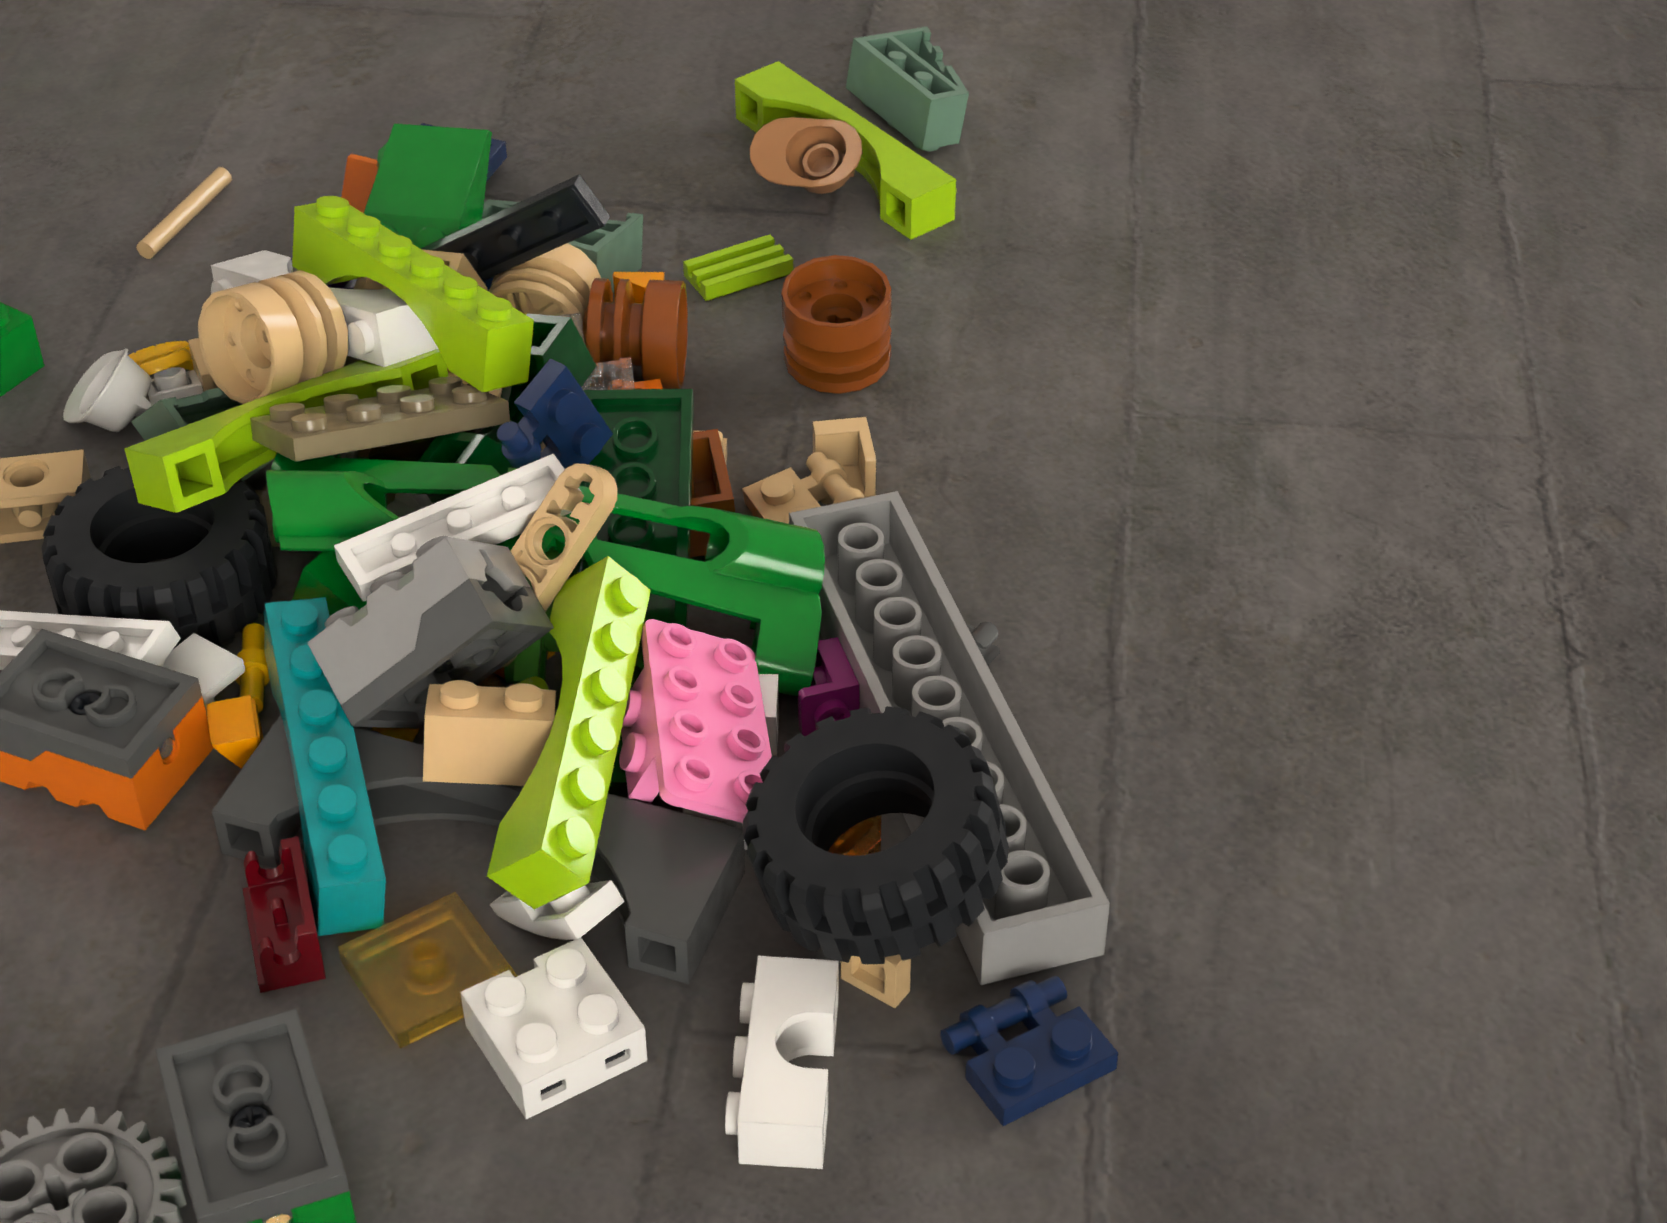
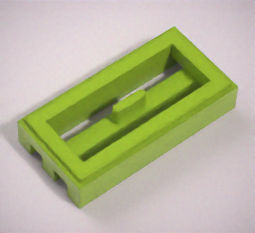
M771 234L683 261L685 278L705 301L787 276L793 271V258L789 254L784 255V248L780 244L775 245V239Z

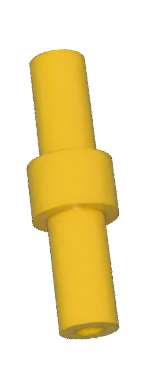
M251 623L243 629L242 650L237 656L243 659L245 672L236 679V682L240 685L239 697L251 695L252 699L255 698L257 711L260 713L264 704V686L270 681L265 658V628L261 624Z

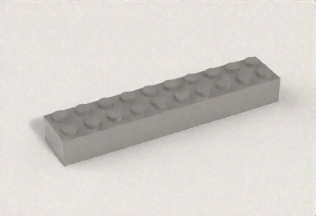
M898 491L789 513V524L816 529L821 535L824 544L825 568L822 588L819 593L822 610L820 632L824 640L838 637L859 682V709L869 708L872 713H884L885 707H901L907 709L910 716L916 717L919 711L940 718L943 720L944 727L949 724L966 734L970 738L972 746L980 749L988 763L1007 829L1005 835L1009 846L1008 862L1001 871L1003 880L991 900L982 899L985 910L969 927L962 923L955 928L980 986L1104 955L1110 902ZM903 813L911 833L925 819L917 815Z

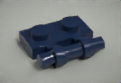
M553 359L548 360L514 402L524 416L518 424L513 421L506 422L497 430V437L502 443L503 455L517 469L551 454L556 456L564 469L574 464H589L613 435L567 366ZM541 442H543L546 446L542 452L540 446Z
M1056 975L1038 984L1032 980L1022 983L1011 989L1009 998L988 1008L979 1004L960 1013L959 1022L940 1032L942 1043L950 1054L953 1055L970 1046L977 1052L978 1056L966 1061L965 1079L1002 1126L1063 1097L1117 1068L1118 1051L1080 1006L1058 1017L1049 1008L1067 999L1066 987ZM1022 1021L1029 1031L1006 1042L999 1032Z

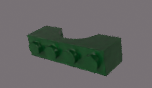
M527 313V316L534 320L528 382L504 387L501 393V398L509 402L510 421L518 424L524 417L514 402L549 359L567 366L581 387L597 365L571 317ZM501 425L485 427L477 434L457 432L436 436L418 460V462L492 465L501 475L508 473V468H514L503 455L502 443L497 437V430ZM427 494L432 504L455 495Z

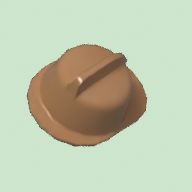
M778 118L765 124L754 135L750 145V161L757 174L768 182L784 186L803 187L807 191L817 194L832 193L841 188L849 178L854 177L855 169L862 155V140L855 128L844 121L833 119Z

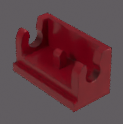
M299 836L280 840L279 856L281 864L276 868H261L255 851H249L244 858V870L248 887L242 889L260 993L326 979Z

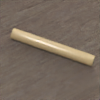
M222 167L215 169L137 244L139 254L146 259L154 257L231 182L232 177L228 170Z

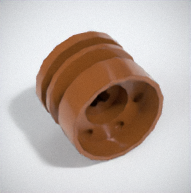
M840 255L814 258L797 266L785 278L781 292L782 319L785 325L783 332L785 346L783 350L788 373L801 385L826 393L841 394L859 391L878 382L888 370L891 359V328L889 323L891 319L892 289L886 274L870 262L857 257Z
M594 278L590 289L589 302L584 312L582 333L583 341L597 365L589 376L592 388L607 387L611 367L614 365L616 385L630 383L633 367L641 366L643 381L660 379L663 389H682L686 371L688 306L684 281L649 280L644 292L643 303H635L634 292L629 279H620L615 302H613V293L609 279Z

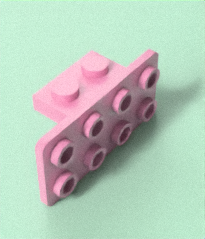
M648 619L643 626L641 635L644 668L630 689L621 730L623 745L619 763L620 768L626 771L628 798L652 804L659 793L663 801L670 805L743 823V819L748 812L746 802L755 782L763 783L760 773L772 758L755 653L750 647L734 639H723L688 629L680 624Z

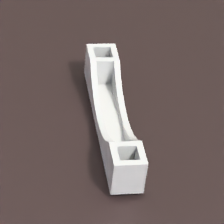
M263 250L213 264L211 269L214 282L211 285V294L292 273L291 257ZM329 287L342 308L347 325L348 356L387 367L438 349L422 321L405 301L390 289H343Z

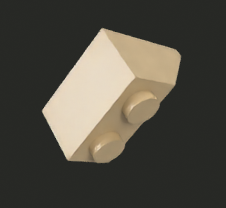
M463 680L449 681L444 684H429L424 721L423 781L524 786L535 768L549 737L555 718L556 690L540 689L535 685L525 683L514 684L507 688L477 686L474 683Z

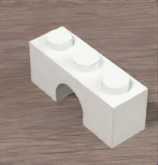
M758 956L755 983L743 982L740 1023L749 1024L748 1037L736 1036L733 1052V1078H742L741 1092H728L725 1117V1133L728 1135H738L739 1164L823 1169L828 1119V1069L803 1068L793 1065L789 1061L805 1055L834 1056L839 1004L838 960Z

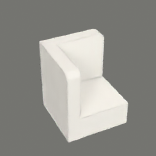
M195 633L175 647L165 659L163 665L164 668L198 678L205 710L209 703L215 702L214 697L245 672L242 658Z

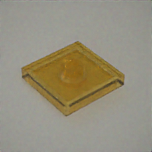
M456 891L338 946L342 964L400 1049L464 1018L461 991L507 970H510L512 975L517 977L515 971Z

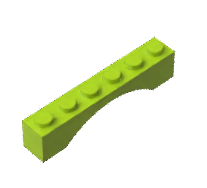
M779 61L735 79L736 119L756 133L765 124L778 118L788 117L833 119L844 121L854 127L862 140V155L856 170L866 178L875 191L880 205V219L908 239L912 240L955 220L956 179Z
M323 196L318 198L316 203L294 207L292 266L294 268L316 275L326 285L367 277L386 286L405 301L422 321L436 343L448 370L482 393L528 382L534 320L512 307L510 301L496 297L480 287L473 278L456 272L445 265L441 258L424 252L413 245L409 238L397 235L381 225L377 218L365 215L349 205V201L342 197Z
M438 349L387 367L360 360L322 374V376L311 378L292 387L124 448L138 503L177 513L227 493L237 481L249 472L273 460L277 452L253 441L250 418L270 415L269 408L274 405L300 403L304 404L306 409L323 406L324 398L332 395L354 394L358 396V399L376 397L377 389L385 386L406 385L410 386L411 390L429 388V380L448 376L445 361Z
M609 556L567 579L554 599L549 619L554 628L549 633L556 640L562 657L563 680L559 705L549 737L535 768L519 796L499 824L487 872L488 878L533 909H537L589 884L651 592L637 577L630 574Z

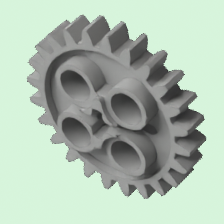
M88 1107L79 1122L70 1123L65 1109L62 1108L58 1109L53 1126L43 1128L40 1121L32 1116L28 1118L27 1135L18 1138L12 1132L5 1129L0 1132L4 1147L0 1150V1223H183L179 1208L186 1205V1197L181 1183L182 1178L175 1156H169L165 1139L162 1136L151 1139L147 1124L144 1121H140L127 1129L123 1113L116 1111L104 1124H100L95 1108Z

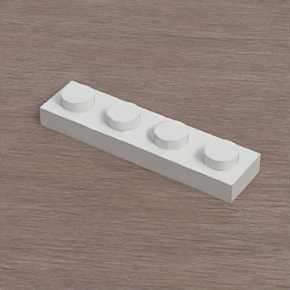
M554 454L541 458L334 545L337 562L364 602L366 597L371 594V585L379 578L396 571H401L404 575L413 569V561L417 559V550L434 538L448 536L497 545L522 534L551 487L565 469ZM562 509L560 514L564 516L572 511Z
M0 610V670H4L41 629L163 667L165 659L181 637L169 621Z

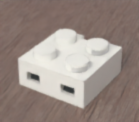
M581 937L578 940H573L534 958V969L514 977L510 970H507L460 992L465 1026L525 1119L648 1061L645 1026Z

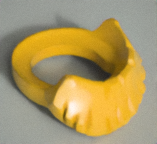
M186 341L161 343L156 346L140 349L128 355L148 375L175 367L189 369V371L194 370L189 343Z

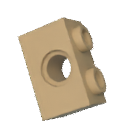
M84 449L0 458V544L44 539L43 533L51 516L55 515L54 512L58 505L67 495L74 497L77 487L91 478Z

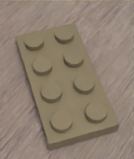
M447 376L429 380V388L411 390V387L406 385L381 387L377 389L376 397L358 399V396L354 394L332 395L324 398L323 406L306 409L304 404L300 403L278 404L269 408L270 415L253 417L250 420L253 441L297 462L501 425L510 421L509 402L487 392L482 393L473 386L463 384L460 377Z

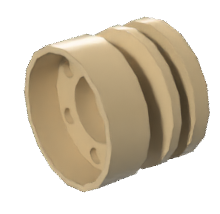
M566 243L496 275L488 292L496 297L510 301L512 307L525 315L532 313L571 317L582 337L584 312L589 302L591 285L594 278H601L596 265L582 250Z
M299 270L260 280L258 283L253 282L212 293L202 306L198 321L199 346L204 363L215 384L231 400L244 404L344 367L348 354V329L343 311L331 289L316 275Z

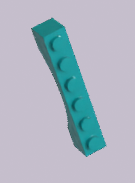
M326 597L264 603L265 658L272 695L281 713L291 756L301 818L308 885L318 936L383 928L386 887L385 872L354 728L307 644L308 641L326 628L324 623L330 617Z

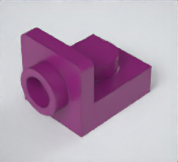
M838 637L818 641L811 686L802 688L798 692L799 730L804 737L816 730L815 725L817 722L833 716L834 721L851 717V710L859 709V682Z

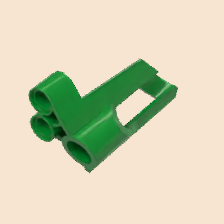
M277 453L271 470L266 471L274 538L277 543H280V549L283 551H335L334 545L400 518L387 509V493L458 494L501 476V474L492 465L341 458L340 454L295 462ZM549 529L545 532L542 539L544 553L548 552V550H558L555 537ZM520 535L497 545L508 547L511 551Z
M579 486L584 495L582 502L591 503L595 495L590 492L589 487ZM617 493V501L611 511L613 514L710 533L704 561L598 540L597 536L594 537L581 559L586 560L590 567L609 556L626 571L637 577L641 583L651 590V594L751 621L749 629H754L755 631L750 648L755 653L758 674H778L780 694L798 697L799 690L810 687L815 668L822 617L819 593L824 578L825 553L820 533L812 528L720 509L699 506L681 507ZM571 513L564 515L579 524V519L570 517ZM555 525L549 528V530L555 537L558 549L556 551L561 554L565 547V536L561 528Z

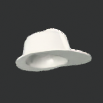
M128 349L109 352L94 362L76 384L67 400L63 412V420L68 423H82L84 421L112 432H119L134 417H138L153 406L146 399L151 386V378L127 355Z

